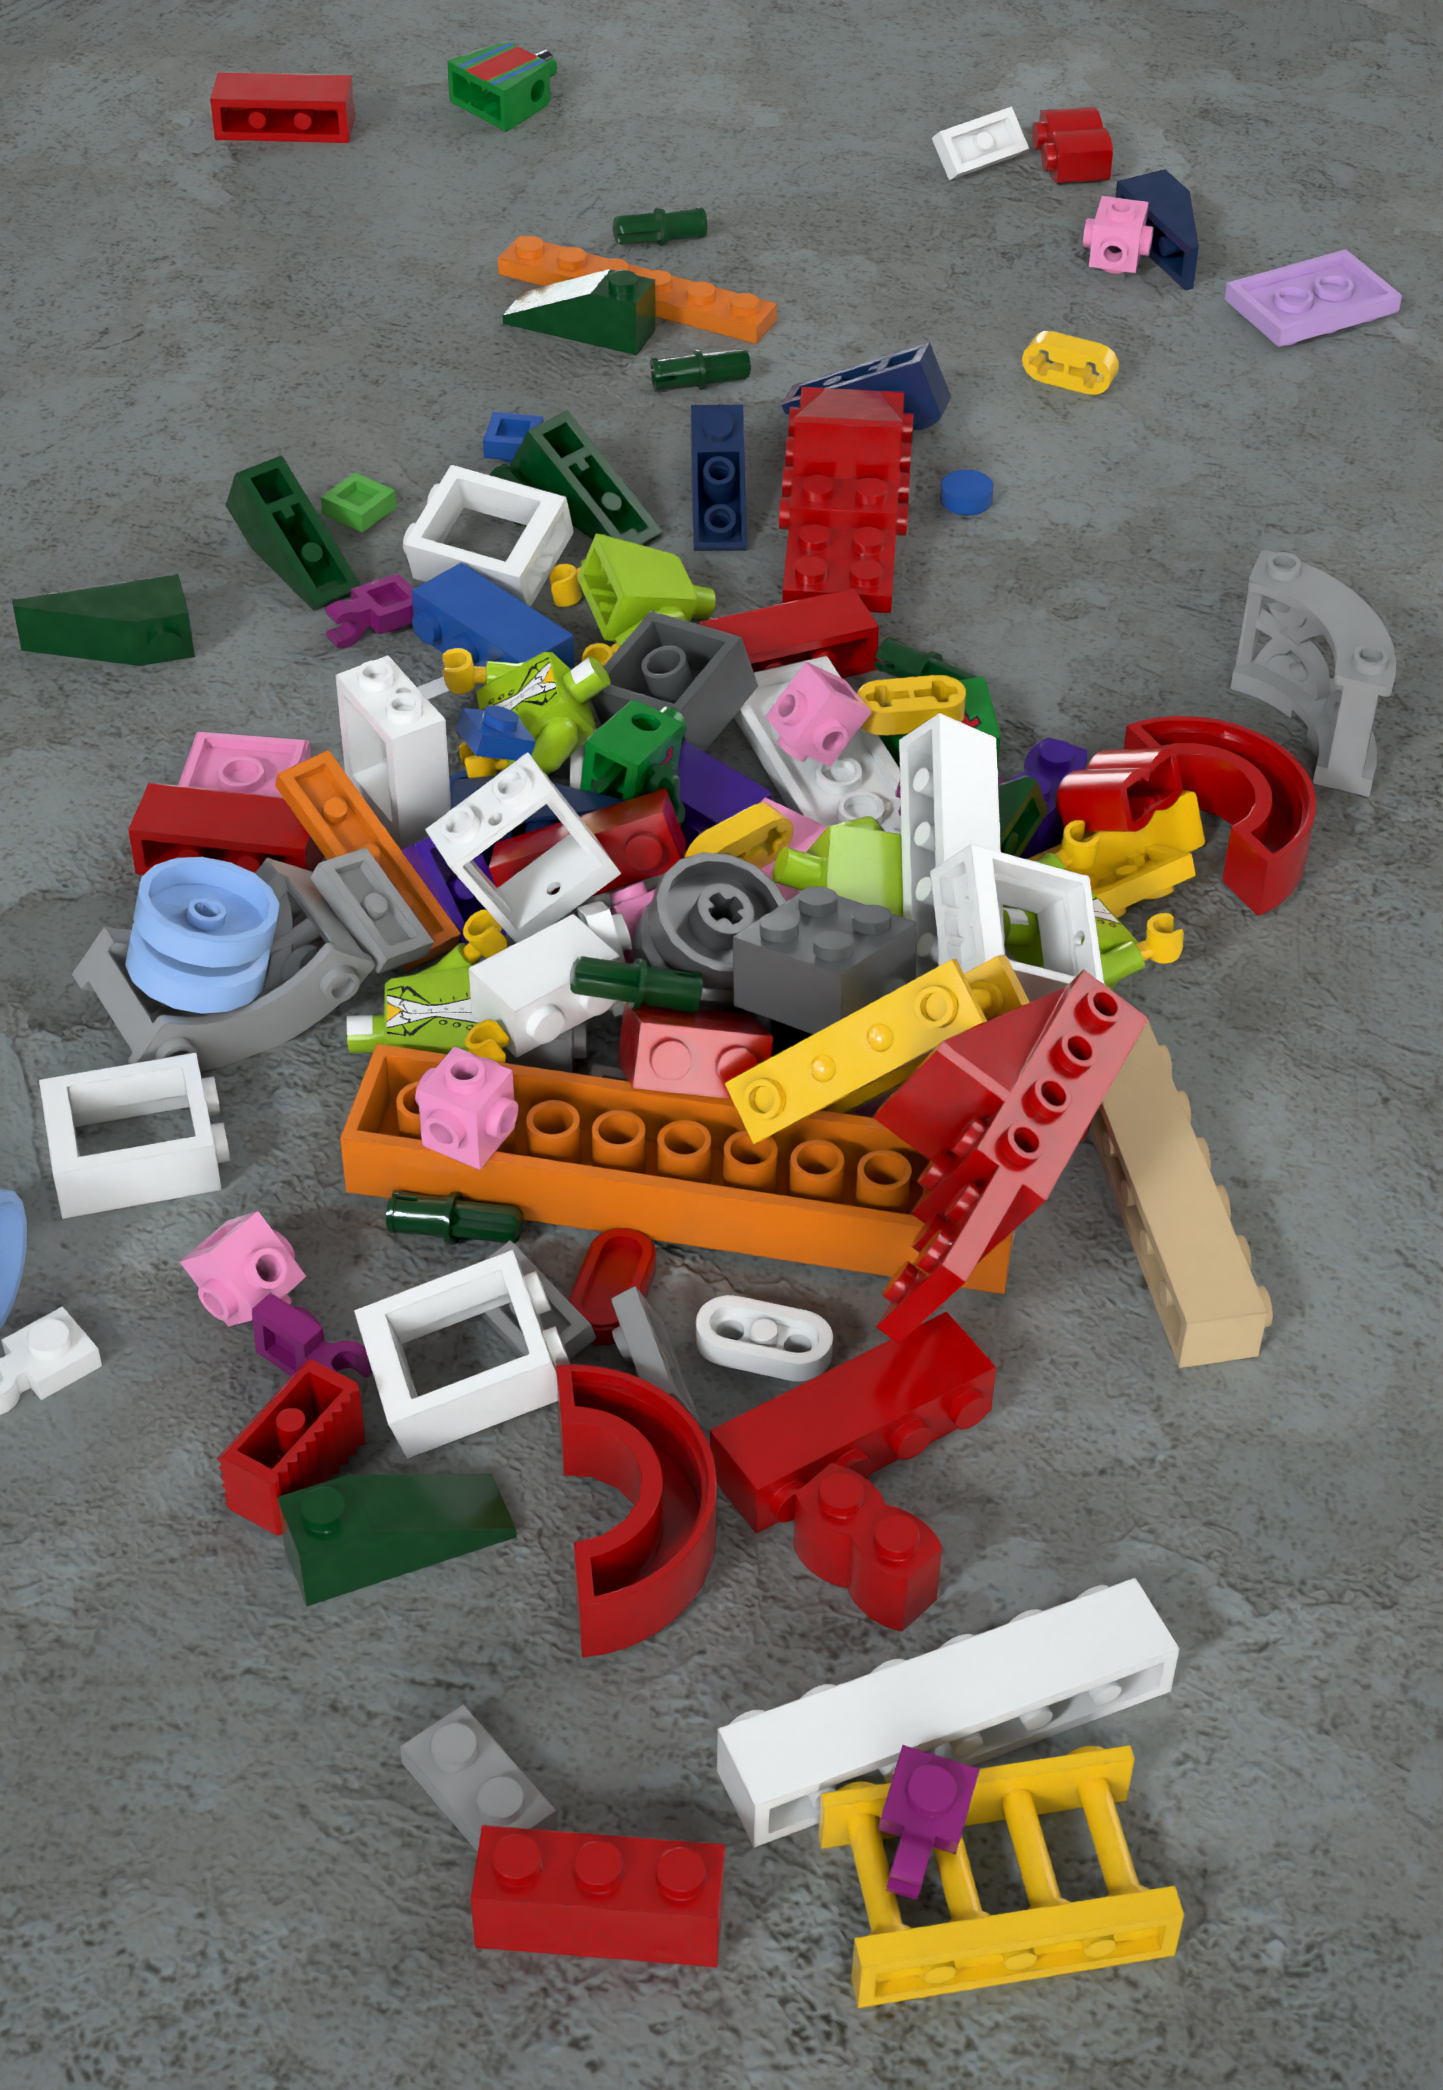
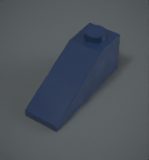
M1166 169L1117 181L1115 198L1149 202L1146 226L1154 227L1149 257L1185 291L1193 289L1199 244L1190 191Z
M928 342L795 384L791 387L781 405L785 414H789L790 407L800 408L802 387L904 392L903 413H913V430H922L936 424L941 419L951 395L932 346Z

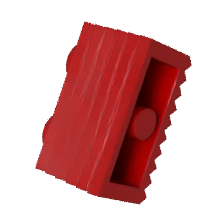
M313 1359L306 1360L216 1458L221 1463L218 1468L222 1472L220 1478L224 1481L221 1486L226 1490L223 1493L227 1499L224 1502L231 1511L277 1536L283 1535L277 1497L331 1480L330 1475L340 1474V1465L349 1464L348 1456L357 1454L356 1446L366 1444L358 1383Z

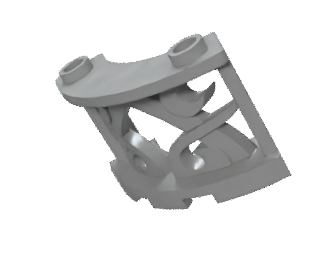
M1267 550L1261 551L1249 577L1237 662L1233 671L1230 689L1256 697L1277 708L1289 718L1298 715L1308 727L1306 737L1315 755L1314 784L1369 797L1377 766V748L1372 730L1379 696H1391L1396 675V657L1390 635L1373 609L1342 582L1317 568L1301 562L1294 554L1287 552L1274 553ZM1265 596L1279 601L1268 605L1271 613L1263 609ZM1259 631L1272 637L1266 645L1258 643ZM1319 635H1323L1326 638L1334 656L1335 672L1333 679L1329 676V670L1321 652L1310 641Z
M266 858L255 874L272 888L280 906L273 943L269 948L270 954L267 967L269 969L265 977L263 990L250 1004L230 1012L201 1014L174 1009L150 998L132 982L125 966L132 931L128 929L104 926L72 973V976L81 990L95 992L133 1052L128 1060L130 1064L196 1053L200 1072L219 1069L284 1044L309 1029L334 1010L340 1003L355 995L360 984L375 967V962L369 954L362 952L310 879L312 871ZM304 912L308 918L294 927L293 921ZM321 936L326 944L319 951H317L316 946L308 945L311 941ZM156 1012L157 1019L155 1020V1022L149 1013Z

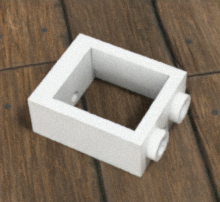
M451 465L440 484L437 483L432 487L427 505L417 522L412 523L408 527L403 540V550L407 555L414 579L427 582L462 562L531 607L574 530L566 497ZM463 508L527 525L506 562L442 544Z
M389 656L365 662L358 667L336 674L345 773L400 849H403L428 837L429 835L425 829L450 811L451 794L446 720Z
M528 752L425 829L451 870L515 943L555 924L621 874L594 834ZM547 804L570 834L500 887L496 888L472 859ZM560 887V890L556 894L551 895L552 891L555 888Z
M970 844L930 871L941 965L951 959H957L963 973H966L998 955H1004L998 903L1037 913L1044 968L1009 960L1029 1002L1068 986L1083 969L1104 984L1090 879L1088 876Z
M196 1053L39 1080L52 1172L62 1219L222 1190L218 1163L230 1161L227 1138L223 1122L210 1124L209 1117L221 1115L214 1076L201 1079ZM187 1107L190 1109L194 1137L80 1157L76 1127Z
M513 1250L354 1310L388 1425L407 1459L558 1401L556 1365H570L556 1326L544 1330L539 1314L550 1311L551 1308L537 1271L524 1275ZM512 1302L529 1354L418 1397L402 1344Z

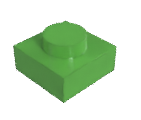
M354 472L321 496L322 515L363 533L397 508L396 493L394 489Z

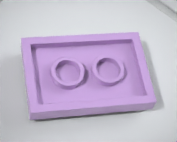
M1344 249L1227 282L1224 300L1273 343L1281 347L1293 345L1298 341L1322 334L1334 333L1339 329L1363 322H1372L1377 318L1397 313L1400 309L1402 295L1348 250Z

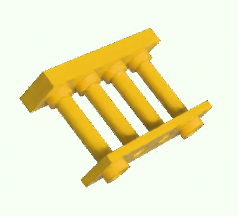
M998 955L966 973H963L957 959H951L724 1084L753 1144H757L820 1110L849 1114L898 1088L942 1041L1030 1002L1006 955Z
M1131 1745L1104 1749L1100 1746H1084L1064 1756L981 1768L964 1826L1006 1820L1030 1907L1027 1910L991 1915L982 1911L963 1836L961 1835L956 1855L932 1847L951 1920L948 1923L918 1928L903 1925L896 1894L886 1891L890 1869L882 1839L899 1836L880 1831L878 1827L891 1783L874 1785L870 1782H854L844 1785L834 1792L821 1793L818 1829L821 1849L851 1845L871 1933L868 1936L854 1938L851 1981L857 2007L863 2008L1175 1956L1184 1918L1176 1887L1169 1886L1149 1890L1147 1887L1139 1885L1115 1807V1802L1127 1801L1135 1760ZM1083 1808L1109 1895L1102 1898L1070 1902L1061 1898L1038 1815Z

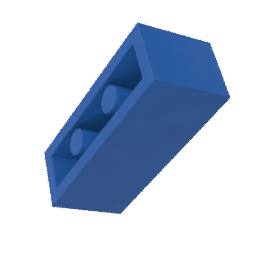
M462 562L412 590V625L415 635L424 643L432 645L443 654L450 649L462 648L471 654L474 666L485 667L486 661L521 663L529 661L543 652H552L571 670L575 668L573 634Z

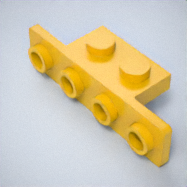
M1187 790L1182 791L1172 807L1167 810L1155 811L1150 822L1139 831L1085 833L1080 842H1088L1093 837L1100 836L1095 862L1086 869L1068 867L1066 870L1088 876L1091 890L1116 918L1124 915L1127 911L1126 907L1143 899H1157L1171 894L1174 891V885L1196 876L1192 853L1189 852L1205 844L1196 794ZM1062 844L1032 856L1027 860L1035 862L1049 851L1056 854L1061 850Z

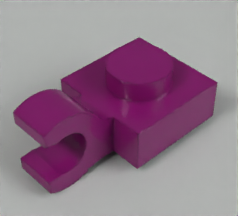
M398 573L352 588L351 600L336 601L325 608L326 614L336 624H341L335 629L326 631V637L337 648H347L355 644L369 627H372L380 635L412 624V590L414 588Z
M269 1293L252 1309L256 1353L288 1375L292 1376L309 1359H313L336 1372L341 1369L350 1368L366 1378L373 1373L366 1349L362 1344L354 1341H339L336 1343L324 1341L323 1327L316 1317L305 1308L299 1306L293 1308L274 1294Z
M902 1745L878 1827L880 1831L901 1837L886 1891L917 1900L932 1847L956 1855L980 1769Z

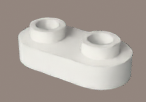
M725 1295L706 1302L696 1316V1346L701 1355L714 1364L789 1381H807L821 1375L831 1363L832 1329L825 1319L811 1311L741 1296Z

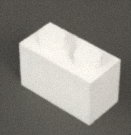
M572 914L469 968L472 1015L479 1022L488 1019L496 1021L510 1038L506 1048L517 1058L542 1044L553 1041L558 1035L593 1016L603 1014L610 1007L621 1002L578 995L570 990V972L573 962L578 957L585 956L620 962V955L578 917Z

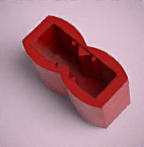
M1096 107L1040 110V121L1033 123L1032 142L1034 149L1041 151L1043 171L1050 172L1051 178L1055 183L1110 180L1113 145L1109 132L1103 128L1098 109Z
M1175 748L1106 749L1098 752L1091 759L1086 769L1070 772L1058 787L1055 803L1057 812L1062 818L1064 829L1070 822L1076 820L1085 822L1084 832H1136L1143 829L1150 822L1155 811L1169 809L1176 803L1182 793L1183 785L1177 751Z
M830 1463L796 1492L793 1547L797 1556L813 1574L822 1580L847 1588L854 1603L869 1618L890 1629L904 1631L937 1600L942 1546L935 1533L922 1520L905 1510L886 1505L880 1492L869 1480L856 1471L838 1464Z

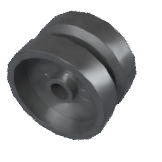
M702 852L680 859L663 875L651 902L647 905L638 922L631 942L633 960L642 958L646 960L647 966L686 972H700L703 979V989L699 1009L727 1012L741 1010L742 1008L734 1006L733 936L786 901L775 882L759 868L730 854Z

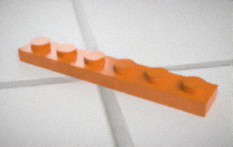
M520 235L498 257L499 275L540 286L609 269L632 271L638 276L655 279V317L757 344L777 321V303L759 299L753 294L736 293L717 288L709 282H695L672 276L664 270H650L628 264L622 259H608L586 253L583 249L577 247L567 248L544 242L536 236Z

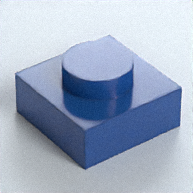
M493 412L483 439L484 458L501 459L511 463L528 430L543 423V416Z
M493 705L487 706L485 710L462 708L456 730L475 756L517 761L527 752L532 755L536 740L522 724L515 712Z

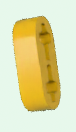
M1054 331L1038 333L1026 347L1022 356L1023 367L1033 379L1090 395L1103 393L1110 386L1119 370V360L1109 347L1101 343ZM1042 350L1049 352L1048 356L1051 361H1054L1053 364L1046 362V356L1041 352ZM1088 362L1096 364L1095 369L1096 372L1100 373L1099 376L1092 374V366L1088 365Z
M931 675L875 680L864 684L857 692V695L872 711L860 728L874 735L909 734L939 713L959 722H962L964 719L966 689L961 682L949 676Z
M761 802L701 833L690 844L685 858L702 852L730 854L754 864L760 869L776 860L778 853L784 846H789L794 833L793 823L770 803Z

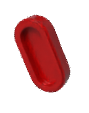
M628 1228L610 1229L598 1235L589 1246L568 1301L591 1324L597 1338L590 1343L592 1345L615 1344L612 1330L619 1327L620 1323L611 1301L613 1297L636 1286L645 1299L647 1297L656 1273V1250L651 1239L640 1231Z

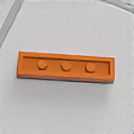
M329 750L277 773L275 787L325 858L329 860L367 848L433 939L434 944L425 957L402 965L406 972L458 945L461 933Z

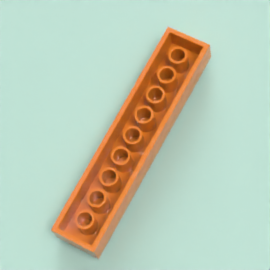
M376 1044L340 1136L345 1187L348 1193L389 1199L392 1197L394 1190L446 1197L455 1191L462 1193L463 1201L519 1208L523 1213V1220L599 1232L615 1228H628L644 1233L651 1240L893 1277L906 1261H909L911 1264L915 1262L919 1252L913 1249L911 1245L925 1225L912 1215L911 1212L925 1191V1188L918 1184L917 1181L930 1160L871 1117L820 1110L768 1139L753 1144L733 1100L729 1098L632 1088L628 1081L497 1062L499 1065L513 1070L514 1101L518 1104V1115L515 1122L516 1127L479 1170L422 1146L419 1105H417L415 1099L416 1090L424 1073L430 1068H436L448 1054ZM1016 1229L976 1264L967 1282L960 1288L1005 1295Z

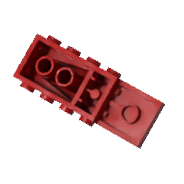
M802 387L800 408L790 407L785 466L783 468L782 497L780 498L779 529L788 530L782 604L854 588L869 612L891 613L896 536H907L913 413H903L904 392Z
M1085 969L1068 986L942 1041L879 1107L873 1116L875 1120L930 1160L917 1181L918 1184L925 1188V1191L911 1212L912 1215L925 1224L911 1245L913 1249L919 1252V1255L913 1264L906 1261L898 1269L882 1293V1296L890 1301V1304L876 1328L896 1343H901L967 1282L976 1264L1047 1200L1149 1019L1147 1016Z

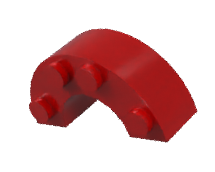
M1166 716L1126 725L1123 749L1175 748L1183 785L1182 791L1187 790L1196 794L1199 810L1217 815L1232 825L1222 881L1257 916L1272 910L1288 898L1299 884L1305 869L1316 812V794L1307 772L1296 758L1281 745L1254 730L1213 718Z
M577 1364L556 1365L558 1420L564 1475L597 1479L617 1488L634 1505L626 1519L605 1534L574 1542L576 1604L582 1658L623 1650L651 1637L675 1620L696 1597L709 1573L715 1552L716 1467L713 1453L699 1424L677 1400L662 1389L636 1376L610 1368Z

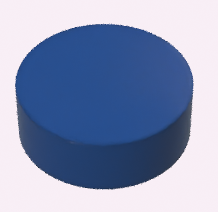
M967 469L956 470L948 473L942 479L940 501L949 511L958 515H977L986 511L992 504L993 482L984 473Z

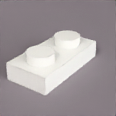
M1012 106L940 131L932 137L949 180L1017 157L1029 149Z

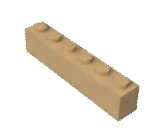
M1147 1021L1096 1111L1089 1131L1178 1367L1184 1368L1258 1357L1264 1328L1270 1327L1272 1324L1271 1299L1264 1286L1256 1285L1251 1272V1254L1248 1242L1244 1235H1236L1231 1224V1209L1227 1191L1223 1185L1216 1186L1210 1172L1211 1161L1208 1145L1203 1137L1196 1138L1191 1126V1108L1188 1096L1184 1090L1177 1091L1172 1079V1062L1169 1050L1166 1045H1158L1150 1023Z

